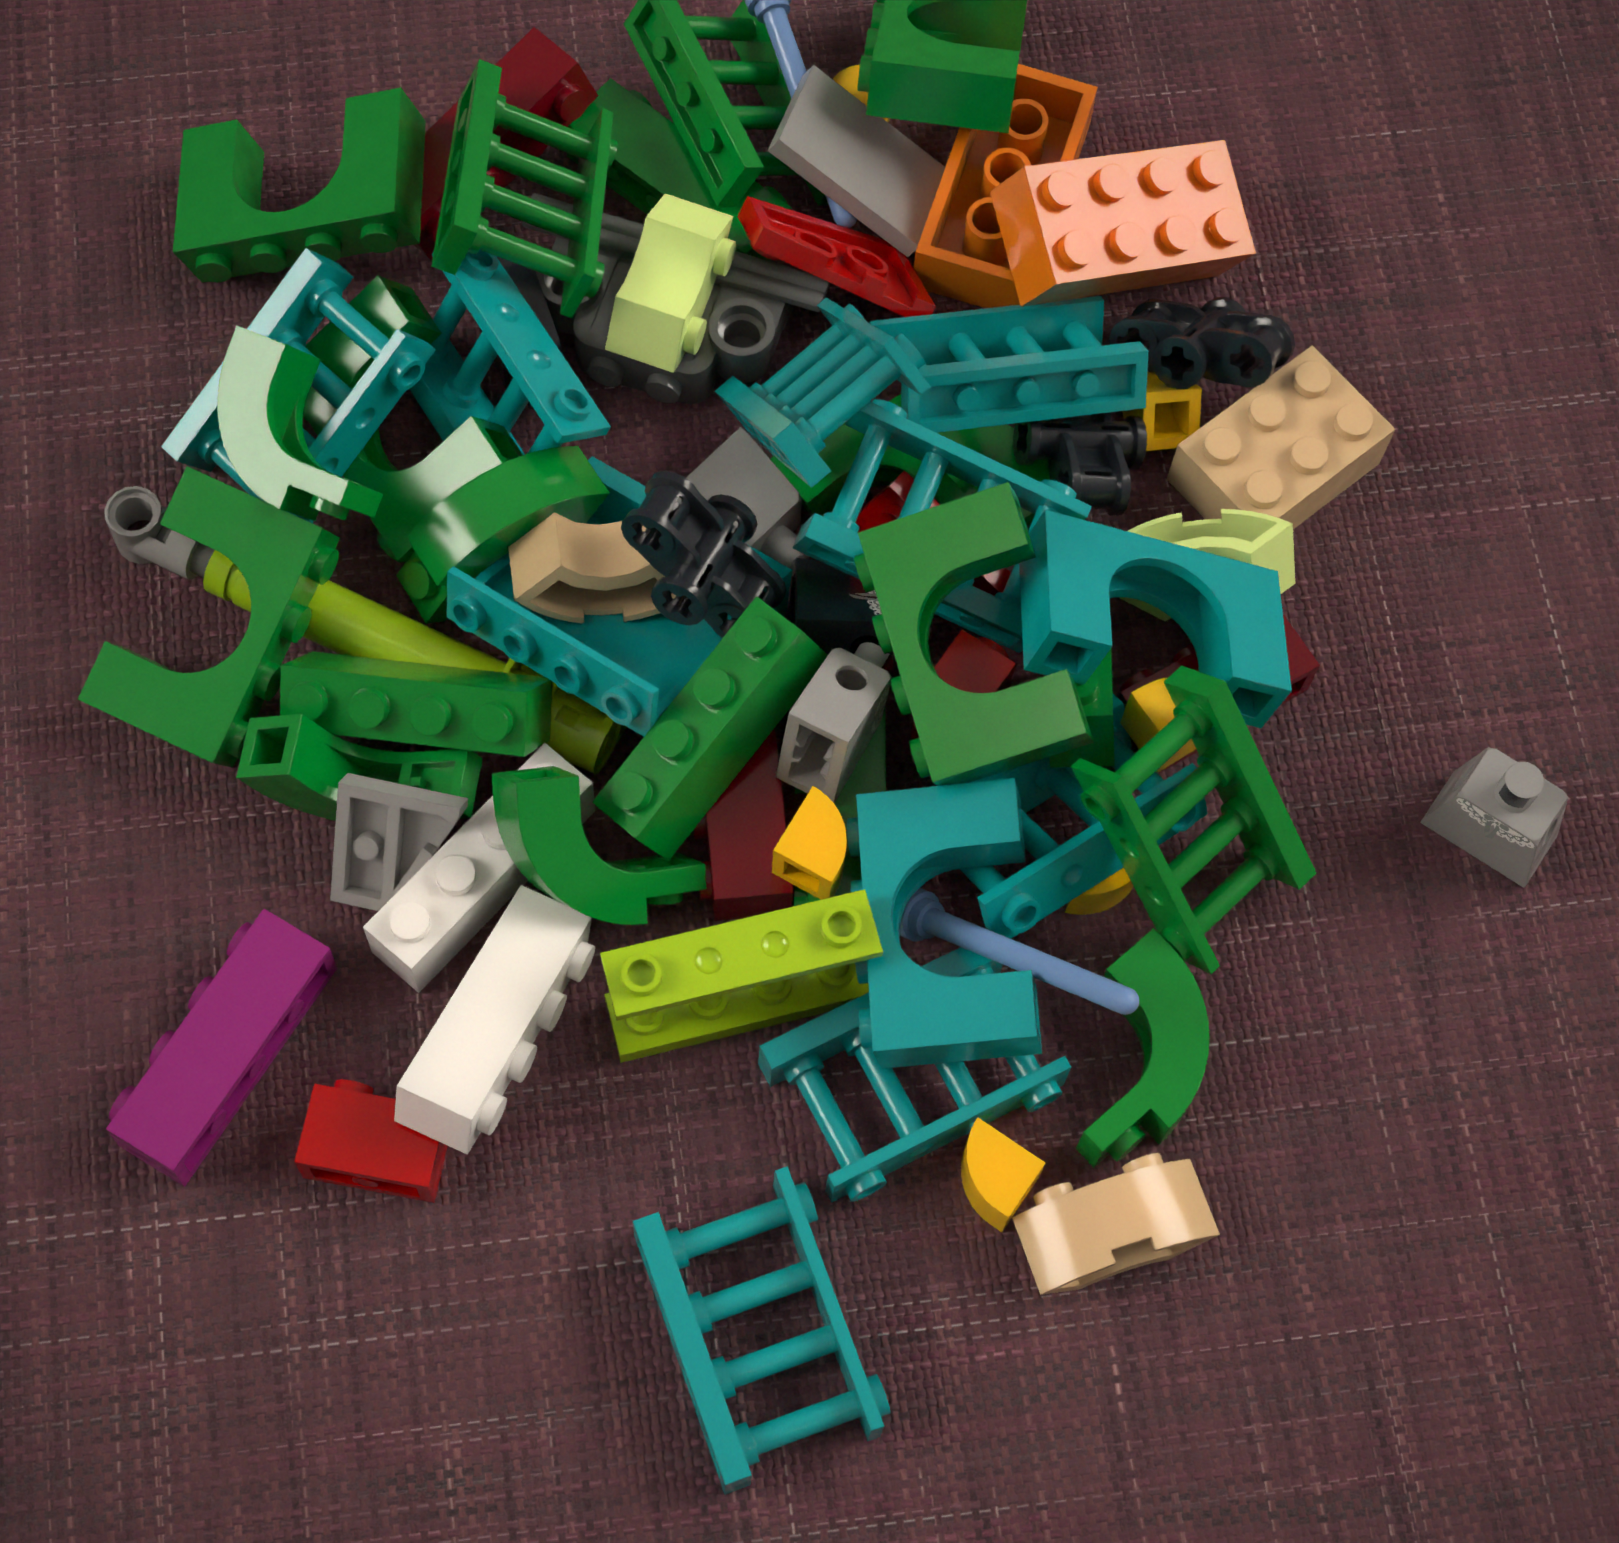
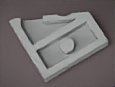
M347 773L338 782L330 901L379 911L437 852L467 809L468 798Z

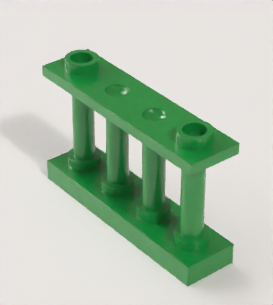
M638 0L623 24L717 207H736L758 176H800L770 152H756L745 131L777 130L791 101V96L766 25L760 23L757 17L749 14L745 1L742 0L732 17L684 15L677 0ZM698 40L731 41L741 61L708 60ZM722 85H755L765 106H732ZM805 180L818 206L828 205L825 194Z
M479 59L457 105L431 267L456 275L467 252L473 255H477L479 250L563 281L560 314L572 318L584 296L591 299L595 296L604 274L605 265L597 260L607 172L614 161L618 147V140L611 138L614 112L602 108L588 135L506 103V96L498 93L502 68ZM499 126L579 157L577 173L500 143V136L493 134V131ZM493 166L573 197L572 214L495 185L494 177L486 173ZM485 208L567 238L569 239L567 256L488 226V219L480 217V213Z
M1181 665L1164 681L1175 705L1173 709L1174 718L1116 772L1081 758L1071 768L1084 791L1080 795L1083 805L1101 823L1157 932L1172 946L1184 962L1212 974L1220 965L1205 934L1262 879L1267 881L1276 879L1300 890L1316 874V871L1226 681ZM1192 739L1199 754L1197 758L1198 767L1148 814L1143 816L1132 793ZM1216 788L1223 802L1220 807L1222 814L1168 864L1157 841L1211 790ZM1239 835L1246 849L1243 853L1245 861L1191 910L1181 888Z

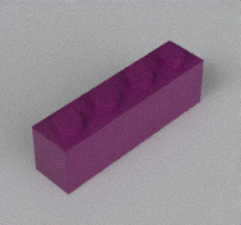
M266 909L261 911L253 924L246 922L236 931L227 948V956L229 957L215 977L209 975L198 984L188 1003V1009L190 1010L188 1015L175 1032L169 1030L157 1041L149 1057V1064L151 1066L136 1087L130 1085L120 1093L109 1112V1120L111 1122L106 1130L118 1146L184 1187L338 969L328 946Z

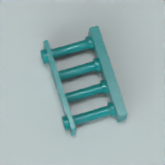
M305 248L247 329L314 356L306 348V342L326 316L374 359L353 389L321 361L311 385L337 411L316 439L303 428L307 447L314 459L323 468L342 477L404 392L412 388L421 379L425 371V364L436 349L428 342L399 329L388 339L342 298L343 291L354 277L337 262ZM221 364L161 447L177 462L211 472L218 465L249 495L264 501L236 473L223 445L217 412ZM293 514V515H295V516H297V517H299V518H302V519H304V520H306V521H308V522H310V523H313V520H310V519L301 517V516H299V515Z
M480 250L477 255L467 252L456 275L443 271L451 283V287L433 317L442 334L430 344L436 350L425 364V371L421 379L410 388L411 393L441 439L444 441L470 416L504 426L521 453L525 455L510 431L528 401L544 423L543 429L528 453L561 447L566 442L606 435L611 426L498 258ZM466 309H468L482 332L464 362L449 339ZM499 355L513 379L494 408L480 387V384L496 356Z
M1101 296L1076 298L1025 307L1012 305L869 321L870 324L891 335L894 339L900 333L905 335L924 358L926 363L918 370L931 388L920 395L901 383V408L907 413L906 419L936 433L1146 408L1149 351L1140 341L1102 346L1104 300Z
M828 298L823 299L817 306L832 326L760 386L755 382L752 386L747 387L736 377L732 376L715 390L716 394L749 435L811 488L831 472L830 468L818 454L826 447L823 441L895 380L900 381L920 395L931 388L918 370L926 362L905 335L900 333L894 339L891 335L868 323L852 304L849 303L843 308Z
M874 399L845 423L846 426L865 435L832 513L827 512L824 516L814 513L801 526L792 548L860 579L854 556L864 552L858 535L860 527L855 522L888 445L922 461L898 519L929 509L945 472L978 487L977 492L1009 482L1018 497L1021 508L1035 514L1028 530L1029 533L1044 510L1084 520L1088 517L1092 506L1075 499L1076 492L1063 483L1047 479L1039 482L906 419V411L896 404L881 399ZM1019 563L1014 565L1003 593L998 592L993 596L974 587V579H971L952 590L940 603L935 612V615L1013 651L1022 652Z
M1113 694L1115 766L1112 767L1117 771L1135 752L1130 749L1132 744L1129 734L1120 724L1125 710L1124 704ZM1049 757L972 781L980 782L1015 778L1021 800L1024 846L1036 859V861L1007 879L993 866L959 869L983 893L977 898L985 928L1010 939L1019 933L1029 930L1041 919L1124 868L1101 823L1083 805L1080 795L1084 791L1072 768H1050ZM1191 763L1167 779L1154 772L1137 788L1142 794L1135 798V801L1142 815L1148 814L1197 767ZM1054 795L1060 798L1089 826V828L1062 845H1058L1026 814V812ZM1205 797L1157 841V844L1160 845L1177 833L1189 829L1196 821L1206 816L1208 811Z
M960 947L921 967L943 976L963 977L1000 973L1003 964ZM869 992L759 1046L758 1065L769 1086L771 1087L784 1080H787L789 1085L797 1084L841 1169L829 1174L827 1177L825 1192L831 1203L847 1194L851 1202H855L875 1193L887 1183L884 1178L885 1175L970 1133L977 1117L988 1124L1023 1105L1027 1112H1034L1047 1106L1062 1095L1063 1092L1060 1087L1064 1085L1071 1069L1066 1056L1043 1067H1040L1034 1055L1005 1057L1017 1080L983 1097L963 1061L937 1063L935 1066L959 1109L924 1126L893 1068L882 1069L873 1053V1048L863 1049L859 1030V1009L870 1008ZM844 1050L848 1056L855 1055L900 1137V1139L866 1156L820 1073L824 1068L822 1061Z
M788 1166L775 1170L773 1188L777 1199L679 1233L677 1227L665 1231L659 1212L633 1221L634 1237L725 1495L751 1485L752 1474L749 1466L759 1463L758 1455L857 1418L860 1420L868 1442L881 1437L884 1429L881 1417L891 1413L886 1393L878 1375L874 1374L868 1377L865 1375L809 1223L818 1220L811 1193L805 1182L794 1185ZM787 1224L801 1262L702 1297L700 1291L688 1295L679 1270L690 1266L689 1259ZM811 1288L825 1326L725 1362L723 1356L711 1360L702 1334L713 1330L711 1323ZM835 1352L849 1390L848 1392L750 1428L746 1422L734 1426L725 1400L736 1396L735 1388Z

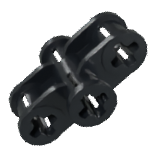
M1215 297L1205 303L1201 309L1188 303L1148 299L1138 305L1131 316L1116 323L1109 337L1110 345L1140 341L1149 351L1148 372H1155L1163 383L1175 389H1188L1197 384L1202 377L1218 383L1257 387L1269 379L1274 369L1284 365L1289 360L1295 348L1294 334L1289 325L1282 319L1272 315L1246 312L1242 305L1228 297Z
M1111 412L1015 423L1013 450L1019 465L1030 466L1035 460H1048L1050 480L1063 483L1072 488L1077 494L1075 499L1092 506L1091 509H1105L1106 513L1110 516H1120L1126 511L1131 493L1129 470L1140 468L1147 447L1146 426L1140 416L1130 415L1124 421H1112Z
M660 471L650 477L645 487V499L638 509H632L626 514L622 521L621 530L623 537L629 545L637 550L658 572L665 576L655 583L651 592L653 604L661 614L678 624L688 626L698 624L704 619L714 632L723 638L756 596L772 608L781 604L786 593L785 582L755 550L745 543L753 537L758 525L756 516L746 504L732 496L722 494L714 495L706 500L694 484L675 472ZM678 498H681V504L677 502ZM735 521L738 522L737 527L733 525ZM642 526L647 528L645 532L642 531ZM764 587L767 589L766 593L762 591Z

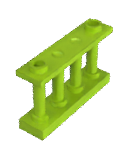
M865 889L600 953L609 993L605 994V1003L620 1063L826 1013L868 993V983L859 984L855 963L881 957L883 950Z

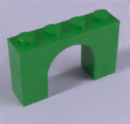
M877 0V2H874L871 28H868L865 53L861 56L858 77V91L868 92L866 115L1009 133L1027 0Z
M401 87L346 98L343 149L337 171L327 186L313 199L299 207L281 212L261 211L264 151L237 119L183 130L173 253L201 282H224L231 277L258 272L275 273L282 271L286 267H292L305 248L328 259L337 261L342 257L370 252L387 253L398 247L420 244L425 119Z
M379 275L349 302L355 310L388 339L391 338L397 329L422 339L429 344H432L442 334L411 287ZM331 321L306 344V348L314 356L321 359V362L351 389L355 387L374 361L372 357ZM311 386L304 405L303 419L308 421L316 434L319 435L337 409ZM470 416L425 459L415 466L399 471L392 465L383 450L378 427L343 476L348 480L383 493L375 517H369L379 531L377 540L381 548L393 560L403 563L407 562L415 551L406 537L437 504L478 475L523 454L504 426Z
M187 466L160 525L222 553L238 567L248 585L251 598V615L245 636L236 650L223 662L210 669L194 673L176 672L130 649L105 641L78 700L213 764L233 768L237 758L241 759L250 718H257L264 700L270 701L279 690L281 664L291 643H297L309 626L312 610L308 605L318 585H324L336 568L339 552L335 548L340 538L313 523L278 509L265 501Z
M1009 482L858 532L864 553L854 556L856 569L865 592L868 593L874 590L876 592L882 614L872 617L873 625L883 653L894 652L900 676L891 678V685L901 714L905 716L912 713L919 738L910 740L909 743L914 763L921 778L931 776L932 782L937 786L969 783L1094 743L1075 680L1067 669L997 692L972 693L959 690L944 682L937 674L931 661L928 644L930 625L940 603L952 590L976 577L1036 558L1018 497Z

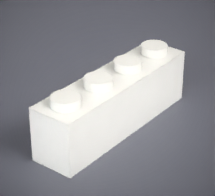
M544 743L518 770L555 766L578 775L581 821L583 824L595 812V804L592 803L594 800L593 782ZM493 796L363 926L371 952L418 993L517 892L520 885L523 886L528 881L514 864L504 846L495 817Z
M520 885L399 1081L396 1090L395 1122L467 1155L481 1132L487 1135L493 1133L506 1107L507 1098L502 1096L511 1080L519 1083L524 1080L537 1052V1046L533 1042L541 1029L549 1032L553 1030L566 1003L567 995L563 994L564 989L570 979L580 982L591 964L595 953V946L588 943L591 917Z

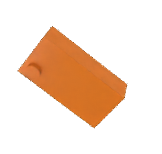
M1018 64L1009 133L959 128L915 252L914 270L927 291L982 308L1020 305L990 191L1024 166L1079 159L1091 123L1097 86Z

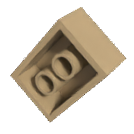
M1312 345L1272 374L1265 383L1249 391L1179 443L1167 480L1204 519H1221V509L1246 510L1283 519L1293 523V529H1295L1380 464L1395 428Z

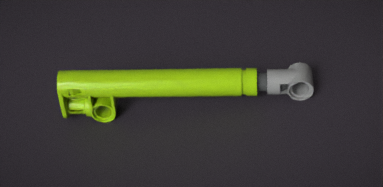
M133 486L125 487L110 497L104 509L105 520L115 544L124 558L137 564L154 563L188 580L200 576L204 578L203 586L206 592L225 601H232L236 606L251 612V598L248 585L238 567L222 553L160 525L167 508L160 504L154 493L146 488ZM137 521H150L146 527L140 530H127L131 524ZM330 580L324 585H318L308 605L312 610V616L303 637L340 655L544 677L523 663H518L511 658L505 663ZM552 681L550 741L546 744L569 763L597 774L606 764L627 726L614 722L604 712L576 695L563 691Z

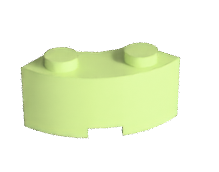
M668 194L662 196L646 216L633 263L624 283L615 296L605 350L672 373L675 372L686 352L696 355L701 346L707 321L702 319V315L717 274L724 277L727 275L735 255L736 241L728 239L733 216Z
M1221 509V519L1182 522L1181 512L1153 519L1128 530V532L1276 570L1279 575L1281 594L1296 583L1293 523L1271 515L1246 510ZM1120 597V599L1163 621L1171 619L1170 616L1151 604L1137 599Z

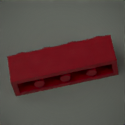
M535 27L495 64L502 68L498 93L506 96V103L566 127L578 119L598 97L579 63ZM458 101L425 132L420 244H414V246L430 260L433 259L432 253L435 247ZM499 126L493 131V134L500 136V143L535 157H539L548 146ZM493 166L486 173L494 177L495 185L503 188L517 177Z
M775 728L693 830L694 840L706 839L708 861H700L706 867V890H699L700 900L712 899L714 921L742 919L792 907V884L772 873L773 850L786 830L781 780L776 778L779 759Z

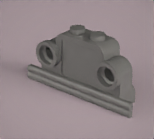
M533 193L531 196L532 199L572 214L573 204L536 193ZM606 213L602 214L597 261L605 265L603 278L595 296L592 299L584 296L572 318L560 314L564 282L536 271L556 331L574 334L576 361L579 368L594 381L610 387L623 385L646 392L653 399L663 403H676L678 401L685 404H696L704 401L712 393L718 375L726 380L734 376L743 384L761 378L771 364L781 333L787 326L794 305L820 313L821 310L817 304L825 299L830 286L829 282L801 269L735 251L727 275L724 277L717 274L702 315V319H705L707 324L696 355L686 352L675 372L672 373L605 350L615 296L624 283L633 263L644 224ZM522 222L525 228L556 236L552 251L567 256L569 239Z

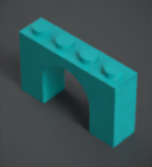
M1044 510L1029 533L1036 558L1019 563L1024 670L1047 676L1067 669L1075 683L1085 685L1113 646L1109 598L1125 597L1137 599L1160 609L1178 623L1194 646L1199 672L1226 681L1246 725L1257 728L1264 726L1292 692L1278 571Z
M1015 778L856 794L858 817L847 818V838L851 857H860L862 880L851 881V892L865 889L883 950L881 957L855 963L859 984L868 983L870 1008L859 1009V1030L863 1049L873 1048V1053L882 1069L1042 1054L1037 988L1032 970L963 977L943 976L930 972L913 962L902 950L899 938L900 922L908 901L931 878L956 869L1026 862L1021 800Z

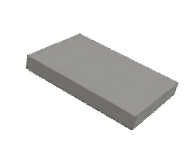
M813 65L802 76L768 151L885 241L909 257L917 249L945 166L882 117L866 115L867 106Z

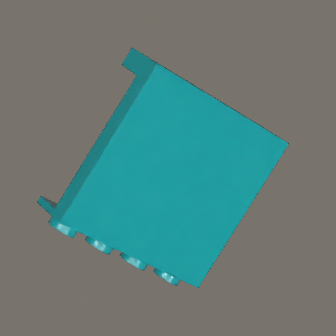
M592 456L588 461L610 494L586 524L602 525L623 521L626 514L632 509H638L645 499L646 486ZM751 547L785 582V597L781 604L773 608L785 617L792 569ZM509 553L498 559L475 578L454 566L447 571V618L455 622L462 630L477 635L505 652L512 660L523 663L556 683L563 691L576 695L607 714L614 722L627 726L643 737L722 640L704 619L698 624L688 626L678 624L666 618L663 614L658 613L642 619L624 622L623 613L584 615V623H575L539 614L514 600ZM764 587L762 590L765 593L767 592L766 587Z

